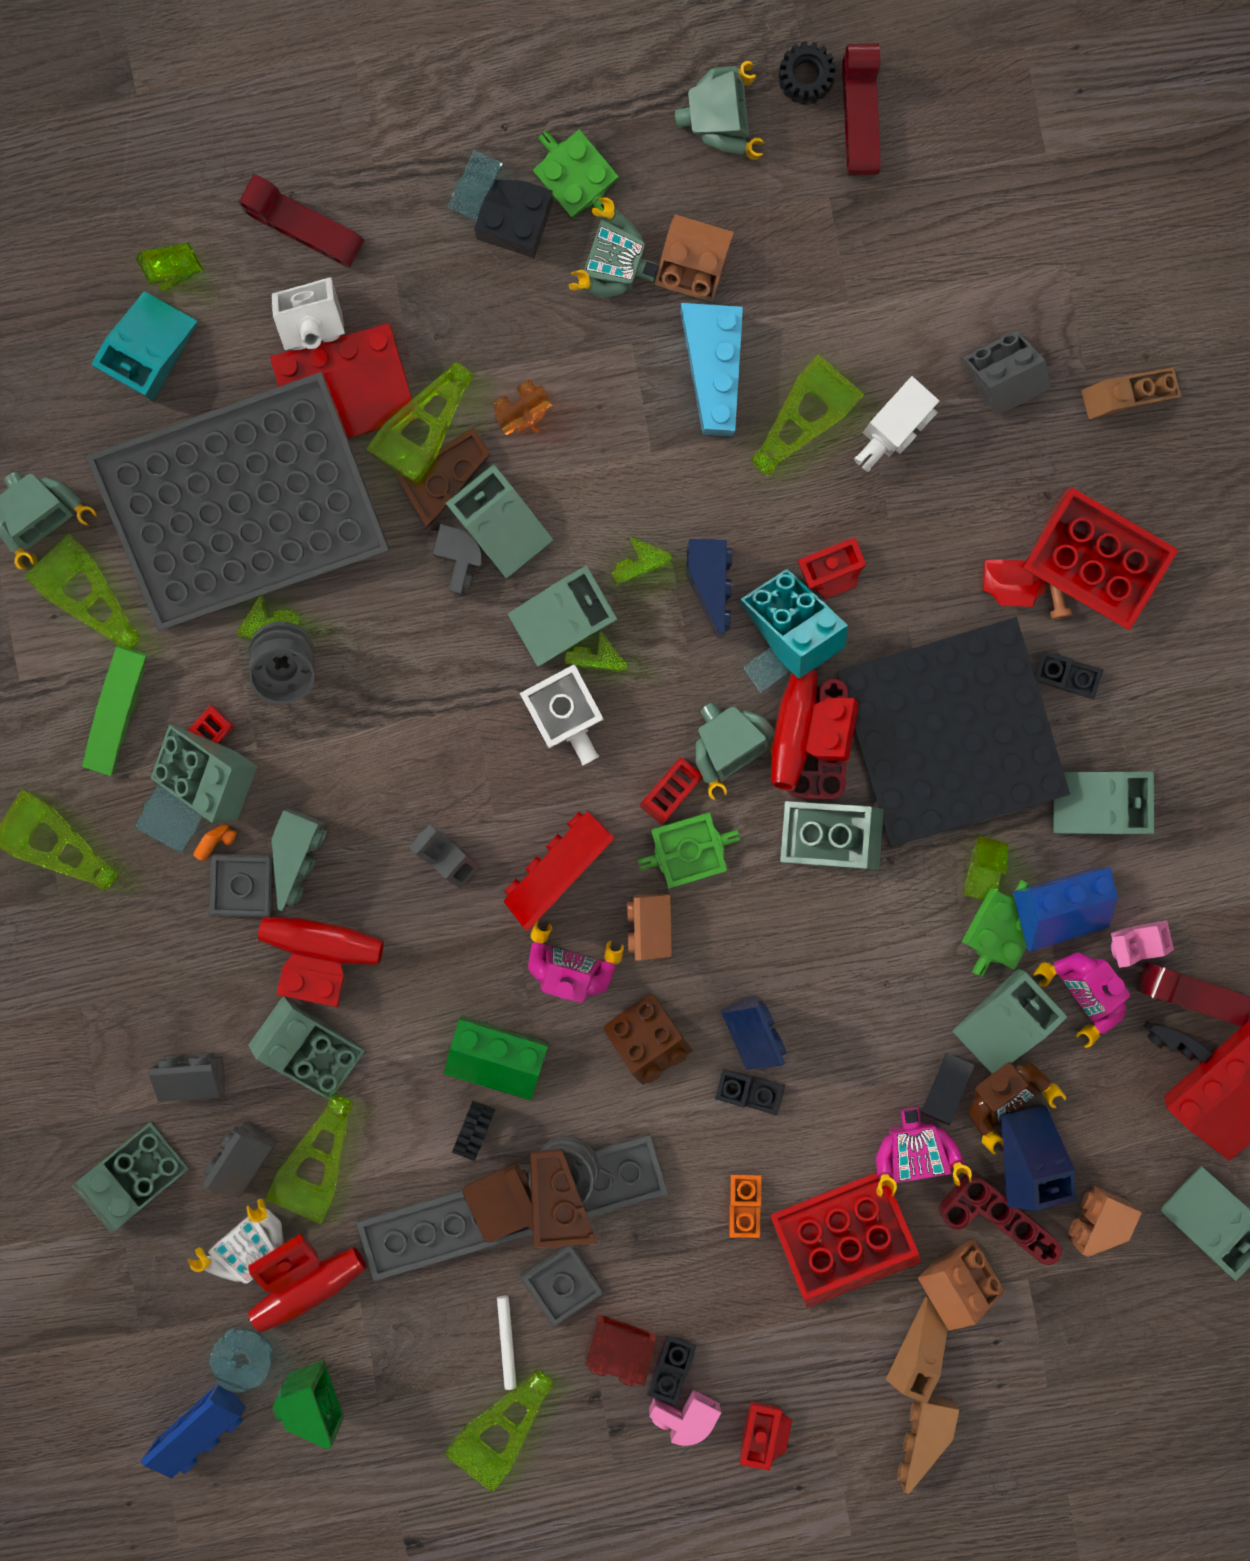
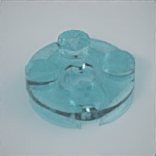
M232 1328L228 1330L227 1333L216 1341L210 1352L209 1365L210 1369L212 1367V1372L215 1375L214 1379L221 1387L231 1392L240 1393L255 1386L257 1387L265 1380L272 1366L271 1344L261 1334L251 1329ZM245 1354L249 1364L244 1363L242 1367L236 1366L237 1360L233 1358V1355Z

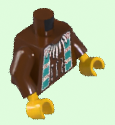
M1008 1062L974 1089V1101L969 1108V1114L978 1131L983 1135L982 1144L993 1154H996L993 1148L997 1142L1003 1146V1138L993 1130L995 1126L1002 1122L1001 1114L1016 1111L1037 1095L1039 1091L1042 1092L1043 1097L1052 1108H1057L1053 1102L1055 1097L1062 1096L1066 1100V1096L1059 1086L1054 1083L1051 1084V1081L1032 1063L1016 1066Z

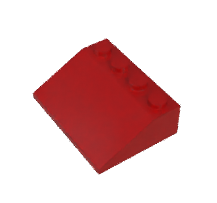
M390 323L344 335L334 341L321 342L315 349L291 350L270 356L278 387L323 371L348 439L418 419Z
M1073 487L1065 489L1048 517L1022 568L1130 631L1179 550Z
M579 811L566 824L571 829L563 838L557 834L546 846L549 850L548 854L542 860L536 856L525 868L529 874L521 882L515 879L505 889L504 893L508 896L503 902L525 930L528 931L615 839V835L589 811L584 815Z
M1250 1020L1219 1046L1204 1063L1201 1062L1164 1095L1167 1109L1192 1133L1229 1161L1250 1144Z
M877 1172L770 1215L807 1309L921 1263L919 1252L895 1196L892 1197L891 1188L883 1186L882 1196L877 1195L876 1191L880 1182Z

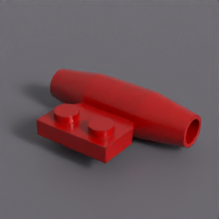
M814 669L800 679L791 673L780 702L772 744L771 785L781 790L796 789L808 754L819 760L849 761L859 703L855 698H826L817 703V671Z
M263 917L258 931V941L292 954L283 965L276 995L337 1008L339 1007L345 980L341 964L379 965L383 955L384 941L348 927L303 918Z
M299 1234L248 1265L251 1277L265 1292H270L248 1311L253 1327L259 1333H262L298 1318L331 1298L366 1269L362 1255L353 1247L319 1261L317 1251L302 1234Z

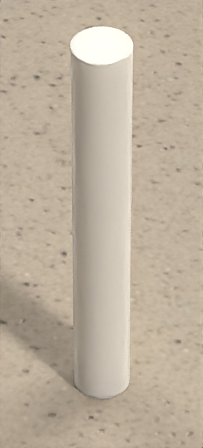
M502 1295L497 1297L504 1387L506 1390H512L517 1388L510 1304L509 1296Z

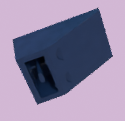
M689 539L687 544L686 577L716 638H722L725 631H728L731 625V610H725V600L731 598L732 580L726 579V570H730V567H732V548H727V540Z
M754 995L720 1009L746 1070L782 1066L785 1064L782 1055L787 1054V1051L776 1029L770 1030V1026L775 1025L763 1000L758 1002Z
M1041 1105L1001 1114L1007 1207L1039 1211L1077 1201L1075 1169L1047 1107Z

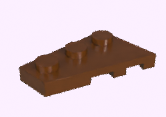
M473 427L395 474L427 529L447 507L446 502L459 493L489 458L490 453Z
M562 1149L530 1151L534 1248L598 1244Z

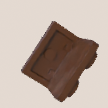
M652 994L638 1001L608 1022L604 1027L605 1033L626 1066L642 1085L657 1080L664 1070L671 1065L681 1063L685 1060L687 1054L693 1051L688 1042L678 1032L657 998Z
M517 1162L480 1178L463 1188V1195L484 1240L488 1243L494 1242L526 1226L529 1227L530 1231L533 1230L531 1191L528 1183L529 1175L525 1168L520 1169Z

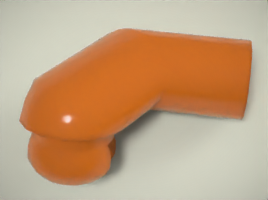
M222 824L205 833L193 853L194 856L201 861H207L216 844L220 841L225 845L232 844L237 837V832L231 829L230 825Z

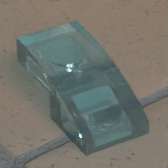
M473 150L462 179L459 178L448 208L477 220L484 199L497 179L503 163Z
M771 647L742 668L760 693L790 671L777 658Z

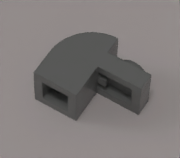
M440 524L433 555L440 559L456 562L449 591L463 596L465 589L470 590L474 577V572H470V567L483 569L482 551L475 539L467 532Z
M430 824L417 836L416 840L409 847L417 856L431 864L446 880L460 889L480 867L456 842L440 829H436Z

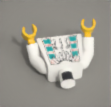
M258 1199V1208L251 1209L249 1205L246 1207L248 1217L209 1250L208 1253L211 1256H206L205 1251L200 1247L195 1250L196 1255L200 1259H187L191 1269L194 1272L206 1271L234 1282L242 1281L245 1284L249 1283L253 1278L249 1274L248 1265L284 1244L281 1221L270 1210L266 1209L263 1199Z

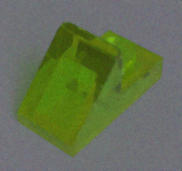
M189 242L141 251L135 257L149 285L157 284L161 291H166L203 270Z
M630 537V543L638 560L633 562L631 558L615 564L616 570L611 572V576L617 586L671 563L673 558L669 552Z
M260 595L237 630L238 638L243 640L252 638L253 634L263 625L276 621L290 622L303 627L301 615L296 612L292 613L291 609H283L273 612L274 617L270 618L266 598Z
M601 630L597 655L591 654L592 649L585 647H574L573 652H566V665L572 666L575 664L578 667L620 672L627 671L626 662Z
M977 836L963 895L984 900L990 888L998 890L1001 873L1006 874L1008 843Z

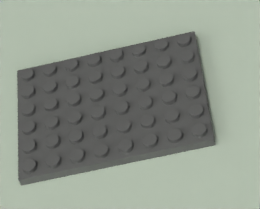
M323 371L86 455L88 464L158 631L389 551L390 549Z

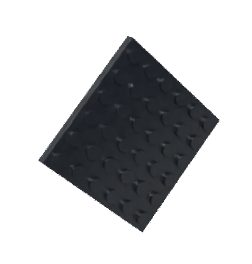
M1017 617L838 671L840 680L847 687L848 698H855L859 703L855 730L878 806L884 809L883 823L891 847L1070 795Z

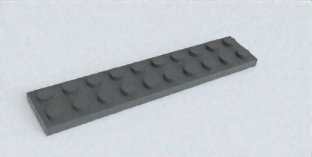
M650 1133L593 1150L599 1163V1172L594 1189L587 1202L583 1204L587 1218L668 1194ZM463 1189L359 1219L356 1222L373 1281L533 1234V1230L530 1231L529 1227L526 1226L494 1242H486L463 1195Z

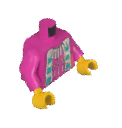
M537 921L530 934L531 939L535 943L531 944L528 969L540 981L541 991L579 1003H584L589 996L604 993L615 972V964L622 961L624 945L622 944L621 949L615 952L611 950L612 941H608L604 955L605 961L602 962V960L545 945L544 943L547 942L551 933L552 925L548 923L546 931H541L537 926L539 922Z
M1074 953L1055 961L1054 965L1047 962L1041 963L1034 972L1033 976L1037 974L1045 976L1039 983L1041 987L1048 986L1055 974H1058L1089 1019L1094 1022L1095 1025L1088 1024L1076 1034V1038L1081 1034L1088 1036L1090 1041L1084 1046L1085 1048L1091 1047L1100 1038V1033L1105 1034L1124 1019L1126 1004L1124 1002L1130 997V993L1125 987L1123 980L1117 976L1107 961L1090 958L1083 953Z
M918 1107L900 1110L903 1126L889 1129V1136L883 1138L876 1155L877 1176L880 1180L876 1191L877 1195L881 1197L883 1194L882 1187L888 1186L892 1190L891 1195L893 1197L897 1190L896 1183L951 1174V1169H954L953 1180L957 1186H960V1181L957 1177L960 1173H965L971 1182V1170L964 1165L965 1162L960 1150L948 1133L942 1128H936L932 1122L921 1123Z

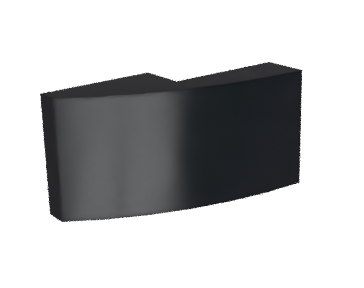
M1043 651L1035 679L1042 684L1094 700L1103 669Z
M1148 1021L1143 1025L1150 1032L1147 1035L1148 1039L1160 1049L1165 1046L1174 1050L1180 1044L1177 1049L1187 1059L1192 1061L1195 1058L1203 1063L1212 1055L1211 1052L1197 1041L1174 1029Z
M946 1053L921 1114L950 1126L975 1065Z
M723 1069L715 1099L743 1108L749 1107L778 1115L785 1084Z
M667 1336L646 1395L677 1405L684 1379L688 1375L697 1345Z

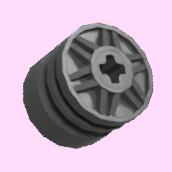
M276 621L263 625L253 634L249 642V683L253 691L261 699L274 704H289L299 701L310 692L315 677L314 648L309 634L304 629L290 622Z
M562 1136L550 1140L541 1150L562 1149L582 1205L585 1204L598 1179L599 1163L596 1153L588 1143L577 1137ZM529 1172L528 1183L531 1190V1174Z

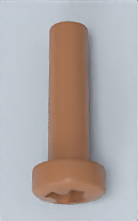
M1050 585L1054 611L1050 612L1051 619L1058 620L1072 616V609L1066 608L1064 592Z

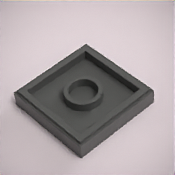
M211 854L209 915L272 917L273 855Z
M575 1246L559 1248L520 1274L521 1280L553 1327H556L605 1294L604 1289Z

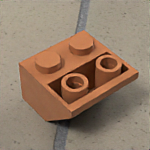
M675 214L667 234L654 285L713 303L734 232Z
M670 893L633 894V901H627L628 922H634V932H628V953H634L635 960L672 957Z
M1093 1185L1091 1191H1087L1082 1198L1081 1208L1083 1209L1079 1218L1074 1219L1069 1227V1241L1082 1255L1087 1257L1130 1241L1142 1212L1128 1200Z
M975 1239L969 1240L933 1261L918 1277L948 1331L976 1325L1005 1292Z

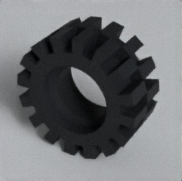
M807 41L802 42L800 47L795 44L790 52L787 50L780 65L778 76L780 78V88L785 89L784 95L786 97L792 96L791 101L796 103L798 99L802 100L801 105H807L808 101L814 104L817 103L818 98L823 99L827 92L830 91L835 77L836 66L835 63H832V54L827 55V48L824 46L821 49L817 48L818 43L812 42L811 46H807ZM802 63H811L817 68L819 77L811 84H804L797 79L795 69Z
M473 1100L452 1153L475 1161L496 1109Z

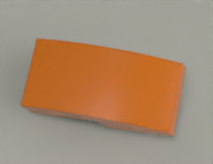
M761 1175L730 1176L729 1238H760Z

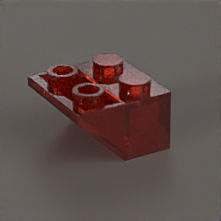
M598 1314L586 1346L585 1366L589 1367L591 1372L600 1376H606L608 1373L619 1377L618 1380L628 1386H636V1384L644 1386L656 1343L655 1333Z

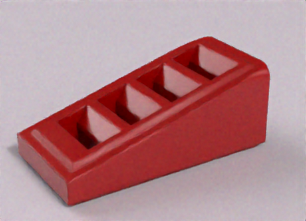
M210 705L187 731L206 738L199 731L204 727L214 737L211 741L220 744L236 726L217 707ZM210 719H213L222 728L219 732L208 723Z
M680 757L645 797L640 807L658 823L663 825L703 778L701 773ZM679 769L689 779H691L692 782L688 784L675 772ZM669 779L675 782L684 791L682 793L678 792L673 786H671L668 783ZM661 789L665 790L675 799L674 803L669 801L659 791ZM655 798L660 804H662L667 809V811L664 812L660 807H658L654 802H652V799Z

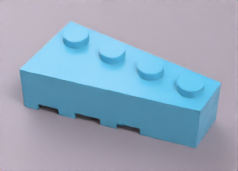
M681 303L680 315L684 328L702 434L733 437L736 426L743 307Z

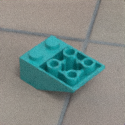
M144 291L106 337L91 365L106 376L154 402L195 330L198 321Z
M785 569L740 599V603L777 658L798 679L846 647L848 625L788 569Z

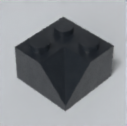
M496 179L484 199L474 228L476 239L534 259L554 202L553 191L526 181Z

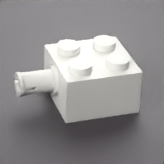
M331 277L272 293L273 318L284 350L315 349L320 345L321 340L323 342H330L345 334L342 309Z
M911 376L862 432L871 441L854 458L855 462L860 465L869 456L868 461L861 467L869 472L884 453L889 457L895 450L901 454L917 436L913 430L917 428L921 432L938 413L934 407L938 404L939 400Z
M575 664L520 693L548 748H552L565 740L567 742L570 741L582 762V766L599 757L586 732L589 731L588 728L604 719Z

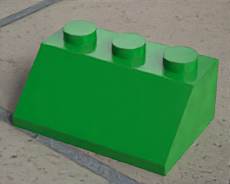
M461 1015L443 1074L531 1101L549 1042Z
M324 1360L289 1372L275 1398V1403H273L275 1417L278 1421L283 1422L286 1431L324 1449L333 1446L344 1415Z

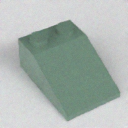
M785 801L780 862L879 870L884 809L870 806Z

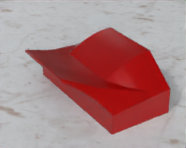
M855 537L797 560L808 589L816 590L825 599L856 588L859 574L867 566Z
M1026 560L983 561L982 592L990 593L1000 606L1033 607L1037 598L1045 594L1046 582L1022 568Z
M751 1401L741 1441L740 1465L770 1471L773 1460L786 1453L792 1420L783 1414L782 1408Z

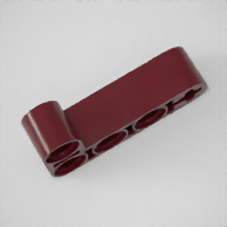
M879 43L847 44L842 59L846 167L848 176L879 175L877 94V76L880 69Z
M255 174L252 175L238 202L243 211L253 219L347 268L351 267L364 242V239L357 233L281 194L274 184Z
M829 679L823 682L817 691V703L830 698V696L825 695V690L830 689L831 685H834V690L840 692V695L835 698H848L846 685L838 679ZM815 758V771H802L801 776L807 780L806 790L802 793L786 790L787 793L796 798H838L845 791L846 761L828 763L825 760ZM828 776L834 777L838 782L837 790L832 794L826 793L822 787L824 779Z
M1145 962L1136 991L1241 1027L1250 1020L1249 996Z
M972 1173L971 1182L965 1174L959 1180L960 1186L955 1185L939 1206L941 1218L953 1230L964 1229L980 1212L1040 1263L1052 1265L1058 1262L1062 1256L1061 1245L1047 1230L1023 1210L1007 1207V1197L976 1173ZM974 1183H980L982 1186L980 1193L975 1196H969V1186ZM1001 1202L1005 1204V1209L1000 1215H992L991 1210L996 1203ZM953 1207L962 1208V1214L957 1219L948 1218V1213ZM1027 1222V1231L1021 1235L1015 1234L1016 1226L1019 1223ZM1038 1238L1042 1243L1050 1247L1049 1251L1041 1250L1034 1241Z

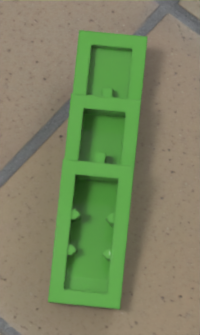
M120 645L116 647L95 712L82 764L83 768L108 776H112L115 773L120 748L126 740L131 714L136 709L148 654Z

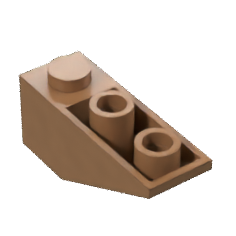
M1174 367L1107 379L1081 390L1089 420L1112 416L1181 397Z
M925 1296L885 1379L903 1395L925 1404L928 1403L941 1375L948 1331L930 1298Z
M930 1396L927 1404L918 1400L917 1403H912L910 1409V1421H913L911 1433L906 1432L903 1444L904 1451H907L904 1463L900 1462L897 1472V1480L900 1481L904 1493L909 1494L953 1441L959 1415V1408L954 1400Z

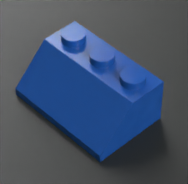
M1111 867L1091 868L1013 891L1028 951L1109 928L1118 899Z
M221 1380L152 1443L140 1462L145 1467L169 1478H173L180 1471L186 1474L198 1462L195 1458L202 1451L208 1454L221 1441L218 1437L225 1430L231 1433L242 1423L241 1415L246 1406Z

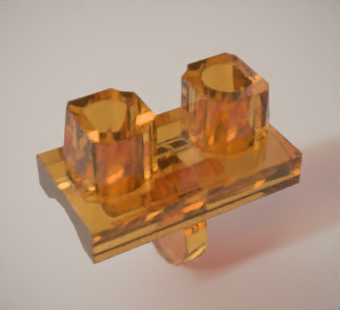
M527 380L517 388L521 398L516 402L511 403L507 396H502L493 402L496 412L494 416L505 435L516 429L520 433L528 427L531 428L534 434L539 432L540 429L536 422L544 418L545 414L543 412L552 406L541 385L537 387L531 380Z

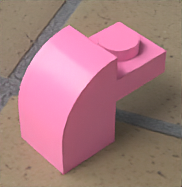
M1167 920L1141 924L1111 933L1113 941L1111 943V951L1114 959L1118 962L1119 968L1132 966L1142 959L1166 956L1174 950Z
M692 1390L682 1411L657 1398L653 1399L649 1407V1417L652 1418V1422L664 1430L671 1428V1442L682 1446L694 1445L703 1441L711 1433L721 1414L720 1403L695 1390Z

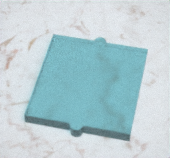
M158 784L149 802L144 803L145 809L135 828L183 853L192 835L198 832L196 828L203 816Z

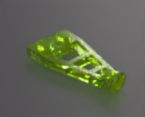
M818 354L798 376L761 450H758L751 458V462L762 473L769 476L779 463L842 421L864 394ZM809 392L813 393L828 407L827 413L814 422H807L798 413V406L803 396ZM789 419H792L804 430V433L792 444H786L779 438L780 430ZM765 452H771L774 455V461Z
M454 362L448 371L441 374L381 427L366 448L367 452L418 484L436 459L463 391L474 377L472 373L461 364ZM439 394L447 399V404L441 415L436 418L423 410V408L433 396ZM421 418L429 423L431 428L425 443L418 446L403 437L402 430L413 420Z
M67 534L24 576L45 599L106 636L116 646L120 645L130 649L140 639L141 635L131 626L93 557L72 535ZM78 571L86 575L92 587L91 593L82 601H75L62 590L63 585ZM99 597L104 599L112 611V615L104 623L96 620L87 611Z
M26 789L20 791L0 823V848L17 859L92 883L101 890L106 891L116 879L118 870L106 864L50 804ZM40 823L48 824L58 836V842L50 852L34 849L29 844L30 838ZM67 843L72 844L83 854L84 858L76 868L58 859ZM100 868V869H101L100 872H99L98 875L95 877V876H94L95 871Z
M338 1095L330 1096L325 1111L277 1172L266 1201L319 1224L323 1223L336 1193L347 1119L354 1105L351 1101ZM322 1129L335 1135L330 1154L312 1147L313 1141ZM308 1157L315 1158L324 1164L323 1181L318 1186L302 1180L296 1175L297 1168Z
M535 1370L525 1382L466 1425L446 1449L444 1455L486 1489L493 1492L511 1470L544 1397L554 1387L553 1382L544 1373ZM516 1401L528 1409L527 1414L518 1426L503 1416V1412ZM495 1424H499L510 1435L509 1441L501 1453H496L480 1440V1435Z

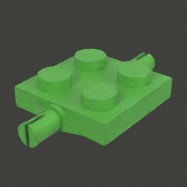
M580 129L566 141L559 144L548 130L544 131V136L541 134L538 140L549 153L533 169L534 174L547 189L553 191L554 198L572 219L583 210L593 206L603 212L604 209L602 207H604V204L598 198L605 196L607 190L619 180V176Z
M710 812L651 829L655 842V854L637 860L639 864L651 861V863L640 866L641 872L659 866L665 875L668 888H673L726 872L723 846L741 842L740 836L728 839L729 837L739 835L737 829L719 834L713 825Z
M1020 880L1016 890L1030 887L1031 885ZM992 888L987 893L962 940V943L972 947L980 955L971 972L982 978L991 962L1001 963L1015 970L1027 948L1014 894L1013 896L1004 895Z

